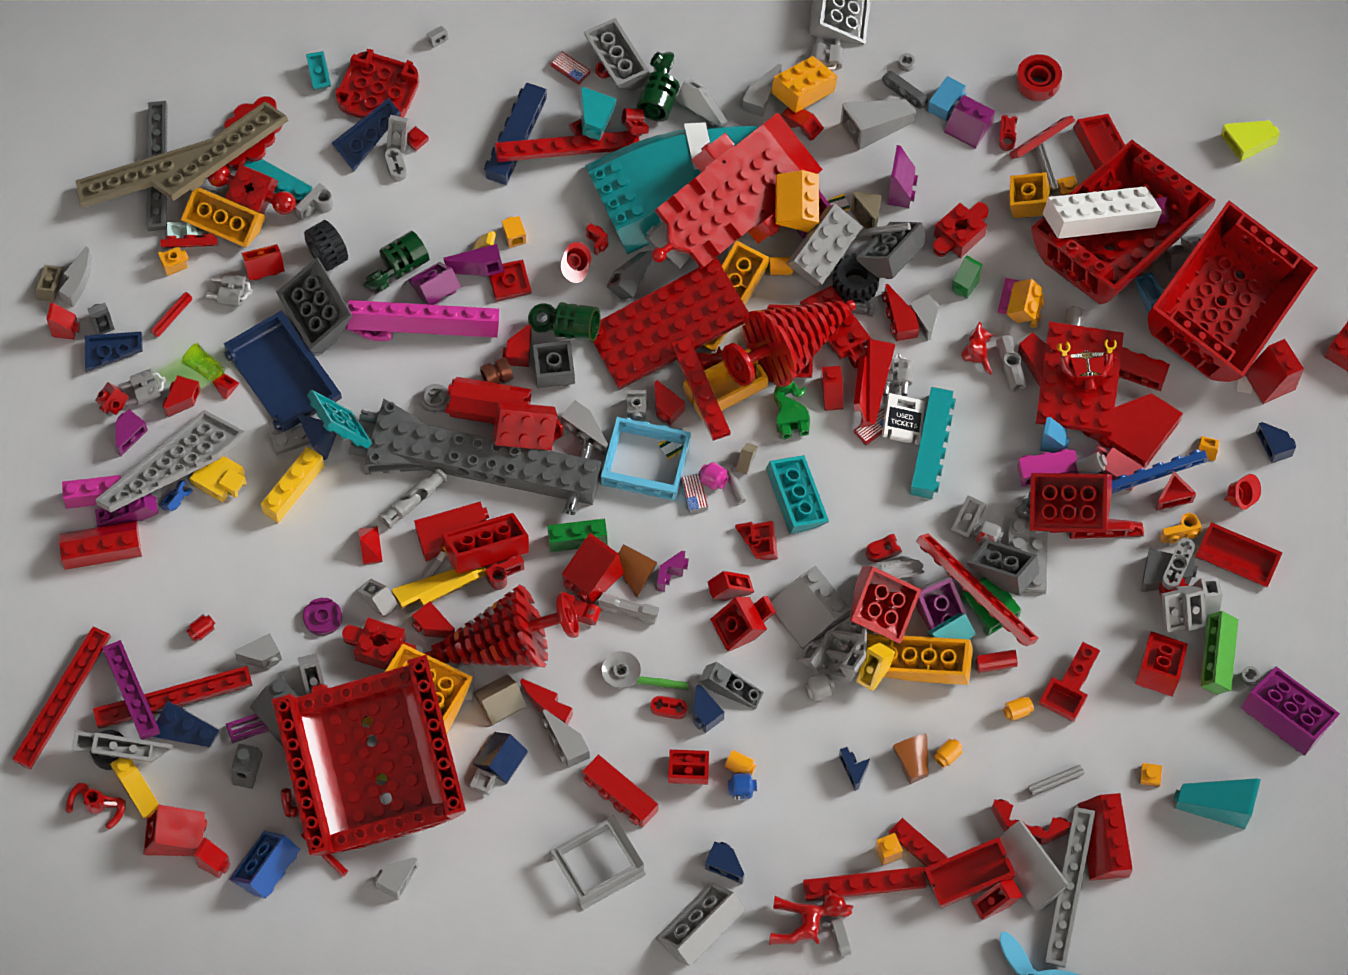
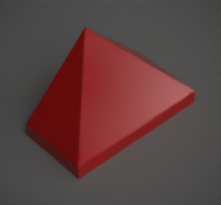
M378 526L360 528L359 537L363 564L383 562Z

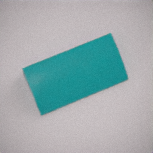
M805 455L769 461L766 471L789 533L795 534L828 523L829 519Z

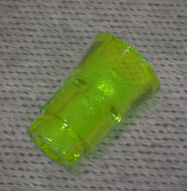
M199 343L193 344L182 358L181 363L195 370L212 382L225 372V368L208 354Z

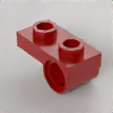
M623 109L621 123L632 135L642 136V134L649 133V126L644 122L643 109Z
M521 555L517 557L512 556L505 562L490 565L485 569L488 583L496 590L505 588L507 576L525 570L524 560ZM496 576L503 577L501 580L494 579Z

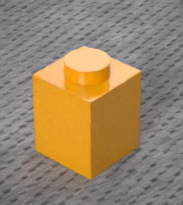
M520 216L508 217L502 220V230L508 247L511 248L525 244L526 233Z
M895 833L876 840L875 850L883 866L901 859L903 850Z

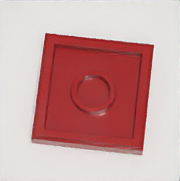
M523 259L504 263V272L489 276L496 302L532 294Z

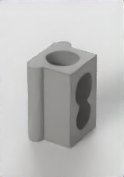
M442 26L427 33L428 42L433 48L449 39L447 30Z

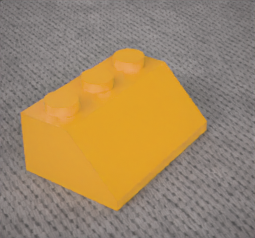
M804 170L777 174L776 224L809 233L819 223V174Z

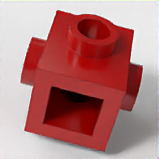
M107 382L104 388L99 391L95 401L100 405L99 409L106 414L111 412L117 415L123 409L129 396L122 389Z

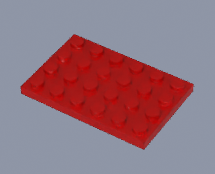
M1049 321L1035 424L1045 425L1047 417H1051L1067 429L1106 435L1112 434L1124 332ZM1106 339H1108V347H1112L1114 340H1116L1117 345L1112 351L1114 352L1113 367L1108 376L1103 378L1102 384L1096 385L1095 393H1085L1084 386H1075L1073 380H1070L1062 371L1060 360L1062 353L1057 349L1059 343H1061L1062 350L1066 349L1065 342H1068L1071 346L1069 351L1104 349L1107 351L1104 345Z

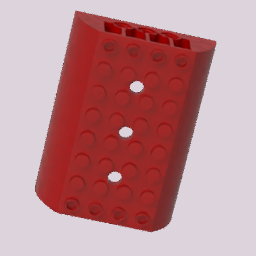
M1228 200L1149 311L1147 320L1150 333L1210 380L1219 382L1239 380L1246 374L1318 267ZM1235 272H1240L1243 275V279L1237 278ZM1217 298H1221L1224 301V306H1220L1217 303Z

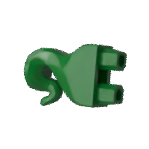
M791 382L786 387L776 386L774 389V401L779 408L776 415V430L780 433L782 439L791 438V430L798 429L799 436L809 435L810 415L808 410L801 403L785 396L792 394L794 397L799 398L805 394L806 387H802L799 390L795 382Z

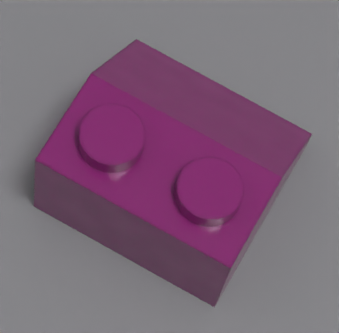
M963 95L954 108L944 133L976 149L993 123L995 110Z
M441 262L408 279L421 300L428 305L439 303L441 298L455 294L456 290L461 287L453 269Z

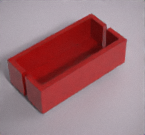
M1000 837L924 868L940 909L990 889L1000 881L1015 878V871L1009 858H1006L1007 853Z

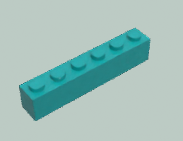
M931 387L910 495L933 499L934 492L938 493L940 482L936 481L937 476H941L943 465H940V459H944L946 453L943 443H948L949 431H946V428L951 426L953 417L949 412L950 409L954 410L956 398H952L954 392L952 390Z

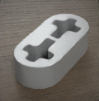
M390 148L385 153L390 176L394 181H402L407 176L402 154L399 149ZM391 155H394L396 157L395 162H393ZM398 167L401 174H397L395 168Z
M842 918L831 920V928L840 957L851 955L850 944Z

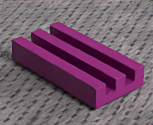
M257 714L226 723L232 743L268 732L269 729L261 721L235 730L231 729L258 720Z

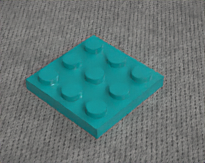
M313 390L307 394L311 401L310 405L317 411V416L323 421V426L326 430L336 432L345 440L347 438L350 439L358 447L361 445L368 449L371 446V440L353 411Z

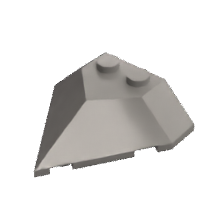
M850 617L824 633L825 637L818 642L812 641L807 644L797 658L798 662L816 674L825 673L828 678L832 677L834 680L851 682L866 658L867 629L851 622Z

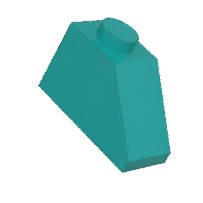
M958 613L927 632L928 636L936 638L970 639V641L972 640L971 637L976 635L965 613Z

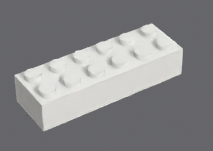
M1145 186L1048 197L1043 215L1057 238L1060 239L1155 228L1162 210Z

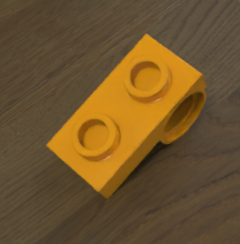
M1193 513L1184 514L1179 525L1162 529L1160 535L1162 544L1167 542L1170 544L1176 543L1183 538H1196L1202 528L1200 520ZM1184 523H1190L1192 526L1188 527Z

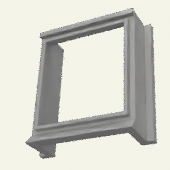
M614 814L607 820L554 849L552 848L549 852L551 859L556 860L578 896L579 905L582 910L587 909L646 875L643 861ZM610 829L632 866L585 892L563 857V854Z

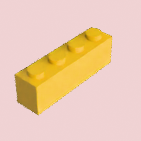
M306 447L262 501L263 514L279 523L323 469V456Z

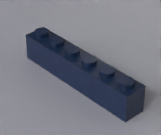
M526 82L524 88H521L519 91L517 103L514 102L512 106L511 116L507 117L505 121L504 131L499 133L498 142L528 140L547 100V89ZM493 146L490 161L487 160L484 166L486 179L507 185L518 160L498 162Z

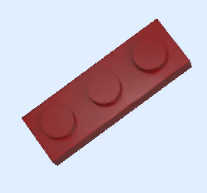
M203 234L202 238H195V235H184V238L177 239L176 236H165V239H160L162 248L219 246L218 238L214 237V234Z
M903 818L889 831V835L895 833L900 845L926 867L948 858Z

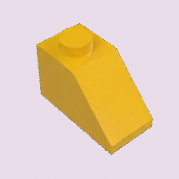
M880 642L867 648L866 658L860 668L856 682L874 691L890 669L895 651Z

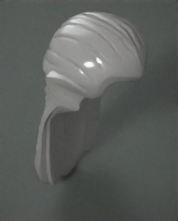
M901 556L868 565L899 579L924 573V570H922L924 564L920 560L911 559L908 556Z

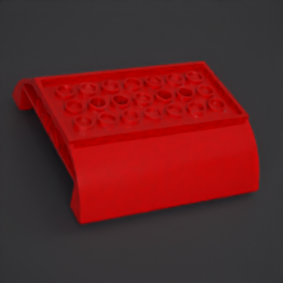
M427 655L407 660V666L300 697L288 694L272 699L309 855H326L361 849L434 828L465 813L466 807ZM364 718H372L373 722L370 727L363 726ZM370 736L377 737V744L375 746H368L367 740ZM385 774L387 777L386 783L378 785L377 777ZM389 793L392 796L391 802L383 804L382 796Z

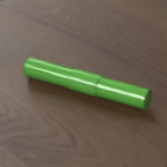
M640 676L637 684L688 690L689 682Z

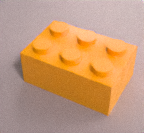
M811 56L774 76L771 93L796 113L833 93L838 76L817 58Z

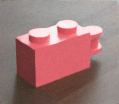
M1099 445L1096 446L1097 450L1094 453L1104 454L1107 460L1105 470L1101 471V474H1112L1113 480L1120 475H1132L1134 471L1144 468L1113 447L1109 452Z

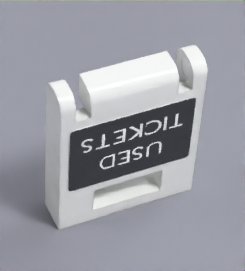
M889 393L886 398L882 437L886 438L888 430H890L889 439L911 444L915 436L914 443L919 445L925 401ZM897 402L912 405L913 408L897 406Z

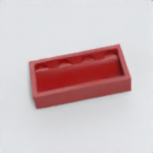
M1109 114L1078 119L1073 127L1095 171L1125 146Z
M1210 522L1195 557L1268 588L1283 552Z

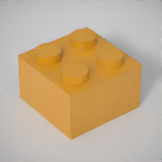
M1047 173L1010 176V208L1013 218L1043 216L1048 197H1050Z

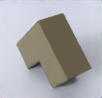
M750 443L745 444L740 453L736 467L737 472L748 474L758 446Z

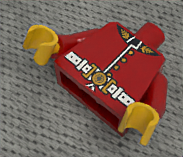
M1106 339L1104 345L1107 351L1104 349L1069 351L1071 346L1068 342H1065L1066 349L1062 350L1061 343H1059L1057 349L1062 353L1060 355L1062 371L1070 380H1073L1075 386H1084L1085 393H1095L1096 385L1102 384L1103 378L1108 376L1113 367L1114 352L1112 351L1117 345L1116 340H1114L1112 347H1108V339Z

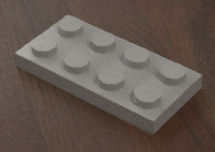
M1009 518L1008 546L1038 556L1039 574L1023 592L1046 594L1048 531H1030V519Z

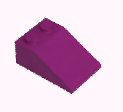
M900 145L896 146L887 205L909 208L910 201L914 202L916 191H913L912 188L917 186L918 175H915L916 167Z
M943 577L920 588L922 590L916 607L928 630L933 629L958 613L966 614L952 577Z

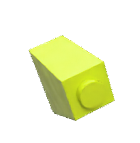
M1270 120L1228 123L1223 125L1221 131L1222 138L1240 161L1277 144L1280 135L1278 128Z

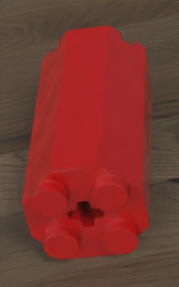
M456 377L448 387L450 401L446 404L445 413L454 418L495 424L498 401L531 404V389Z

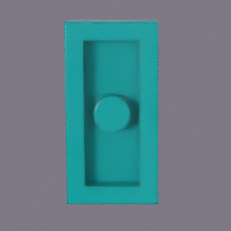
M324 51L306 54L313 90L331 87Z

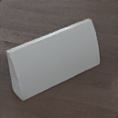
M1019 820L999 836L1007 853L1006 858H1009L1015 871L1014 881L1035 911L1046 908L1069 886V883L1022 820Z

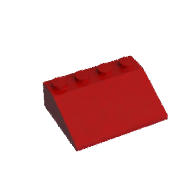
M1031 473L1030 531L1107 533L1112 495V474Z

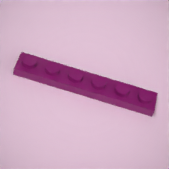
M121 640L102 647L140 739L145 740L160 734Z

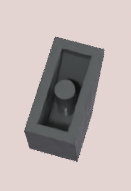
M106 303L95 304L87 308L96 335L115 330Z

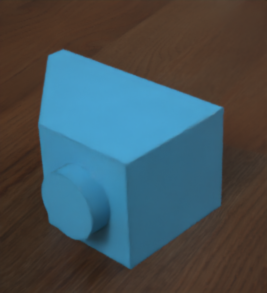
M1051 417L1046 419L1040 451L1056 453L1064 448L1068 449L1070 437H1066L1067 429Z

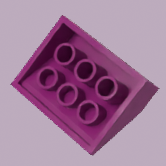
M1277 666L1250 692L1240 707L1304 756L1314 747L1340 715L1339 712Z

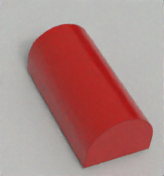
M1016 650L978 655L975 660L977 672L984 673L1017 667Z

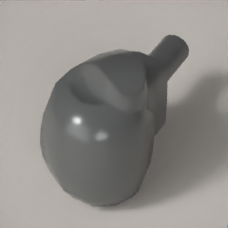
M1031 489L1028 498L1023 499L1022 504L1015 508L1016 514L1021 519H1030Z

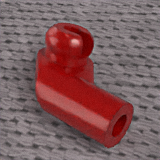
M281 789V802L285 816L288 818L297 817L298 808L296 806L292 807L291 789Z

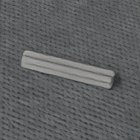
M1042 143L1035 147L1034 150L1042 173H1047L1050 192H1055L1058 189V184L1045 145Z
M1081 765L1074 766L1029 785L1028 791L1031 796L1038 795L1083 776L1084 770Z

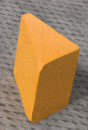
M1201 436L1198 450H1205L1207 459L1215 461L1219 440Z

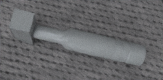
M730 462L721 465L727 470L731 486L739 504L746 502L738 480L732 470L736 469L737 463Z

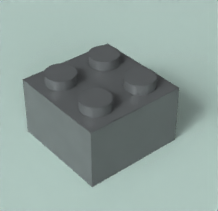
M570 340L533 345L538 388L575 384Z

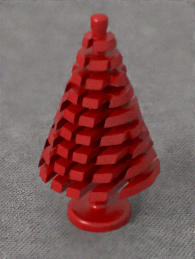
M848 300L844 303L842 301H835L833 303L826 302L823 304L817 303L748 312L749 314H746L743 319L745 325H742V332L746 349L749 348L751 352L747 353L740 345L735 343L724 346L722 351L723 361L728 373L735 382L745 387L750 385L755 378L753 363L757 362V365H761L771 383L775 382L776 386L779 387L788 386L821 349V346L829 340L828 338L833 335L842 321L844 322L848 318L849 312L856 309V304L853 300Z
M519 584L513 589L514 592L509 591L504 595L505 597L493 603V606L487 607L483 614L479 613L473 619L476 621L475 623L469 620L464 624L466 627H460L456 630L454 636L450 634L445 638V645L441 641L435 645L434 651H427L425 654L445 664H448L450 660L452 664H460L462 661L465 665H471L473 661L476 665H485V663L490 666H496L497 664L509 666L510 664L514 667H519L518 665L533 667L534 665L545 668L547 664L544 661H548V653L544 649H548L547 640L543 638L546 637L544 628L561 624L568 637L576 638L579 636L578 618L574 605L566 592H560L556 596V613L540 617L539 611L531 605L535 604L531 594L525 586Z

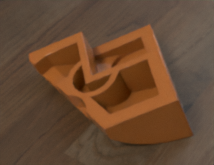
M623 544L618 553L624 573L622 576L626 584H629L634 591V595L639 597L647 584L648 578L657 566V562Z
M926 733L893 745L892 748L901 762V768L910 784L928 776Z

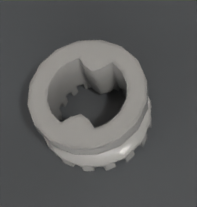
M904 53L899 57L898 65L902 71L905 70L906 72L914 68L915 58L913 55ZM903 60H904V61H905V60H906V61H909V60H910L911 63H910V64H908V63H903Z
M1248 666L1243 669L1241 680L1247 686L1255 685L1260 673L1257 668ZM1249 672H1252V674H1254V677L1251 680L1248 679L1245 675H1247Z

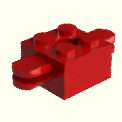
M961 202L935 224L933 236L936 240L933 242V253L938 257H944L952 251L959 258H962L985 237L987 224L984 220L988 217V206L983 202L975 203L970 209Z
M369 617L363 628L347 625L342 630L344 643L355 646L353 651L355 661L383 670L388 668L402 644L417 650L415 645L405 642V629Z

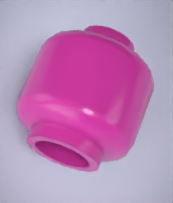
M711 462L708 465L704 464L699 471L701 475L700 482L712 490L722 489L729 478L727 470L715 462Z

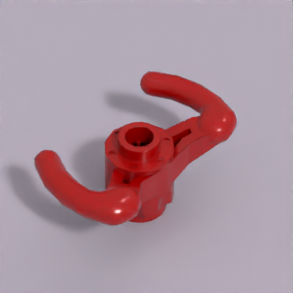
M82 782L77 783L72 788L66 800L67 813H72L75 797L79 793L83 795V803L91 814L101 813L105 808L116 807V814L105 825L107 829H111L118 824L126 808V802L123 798L107 797L100 791L89 789L88 785Z

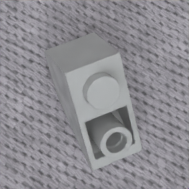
M1218 577L1200 578L1192 585L1204 590L1206 622L1209 614L1220 611L1222 591Z

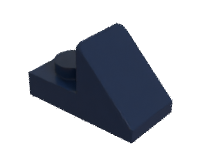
M844 747L839 751V758L856 791L859 790L870 759L857 763L854 753L849 752L848 747Z

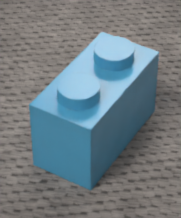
M947 76L930 99L928 112L947 121L962 96H966V85Z

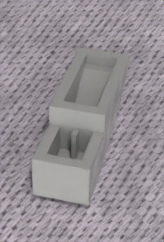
M88 247L81 251L64 272L66 282L58 291L61 300L72 307L81 297L89 279L92 257Z

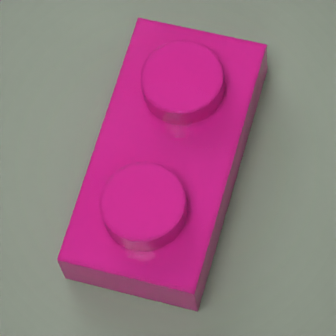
M1005 277L997 313L1007 314L1013 284L1020 280Z

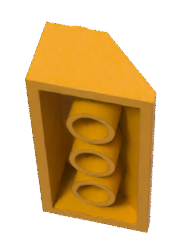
M198 187L192 191L181 220L247 248L260 233L266 215Z

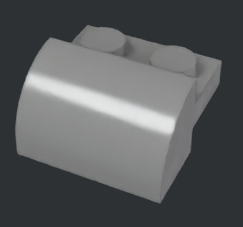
M1195 586L1176 587L1175 591L1161 594L1164 630L1167 633L1185 628L1190 631L1207 627L1203 589Z

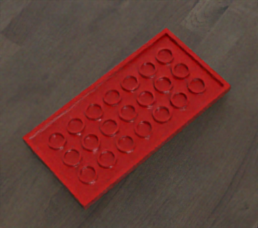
M715 258L702 269L699 267L601 319L599 332L593 343L616 385L621 390L677 360L671 347L672 342L689 337L696 350L745 324L743 319L749 313L718 258Z

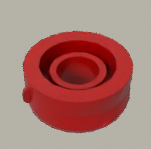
M1035 54L1028 56L1018 66L1016 75L1017 88L1029 100L1046 101L1058 92L1062 80V69L1056 60L1047 55ZM1032 78H1041L1045 82L1038 83L1032 80Z

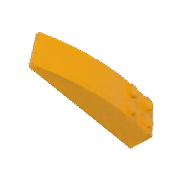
M736 240L722 267L746 306L770 263L768 256ZM728 333L703 345V347L715 352Z
M867 634L866 651L867 648L879 642L895 651L890 669L884 677L926 683L969 685L973 654L970 639L903 636L901 644H898L879 634Z

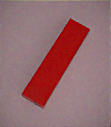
M1070 115L1061 118L1009 152L1011 159L1020 158L1075 122L1074 117Z

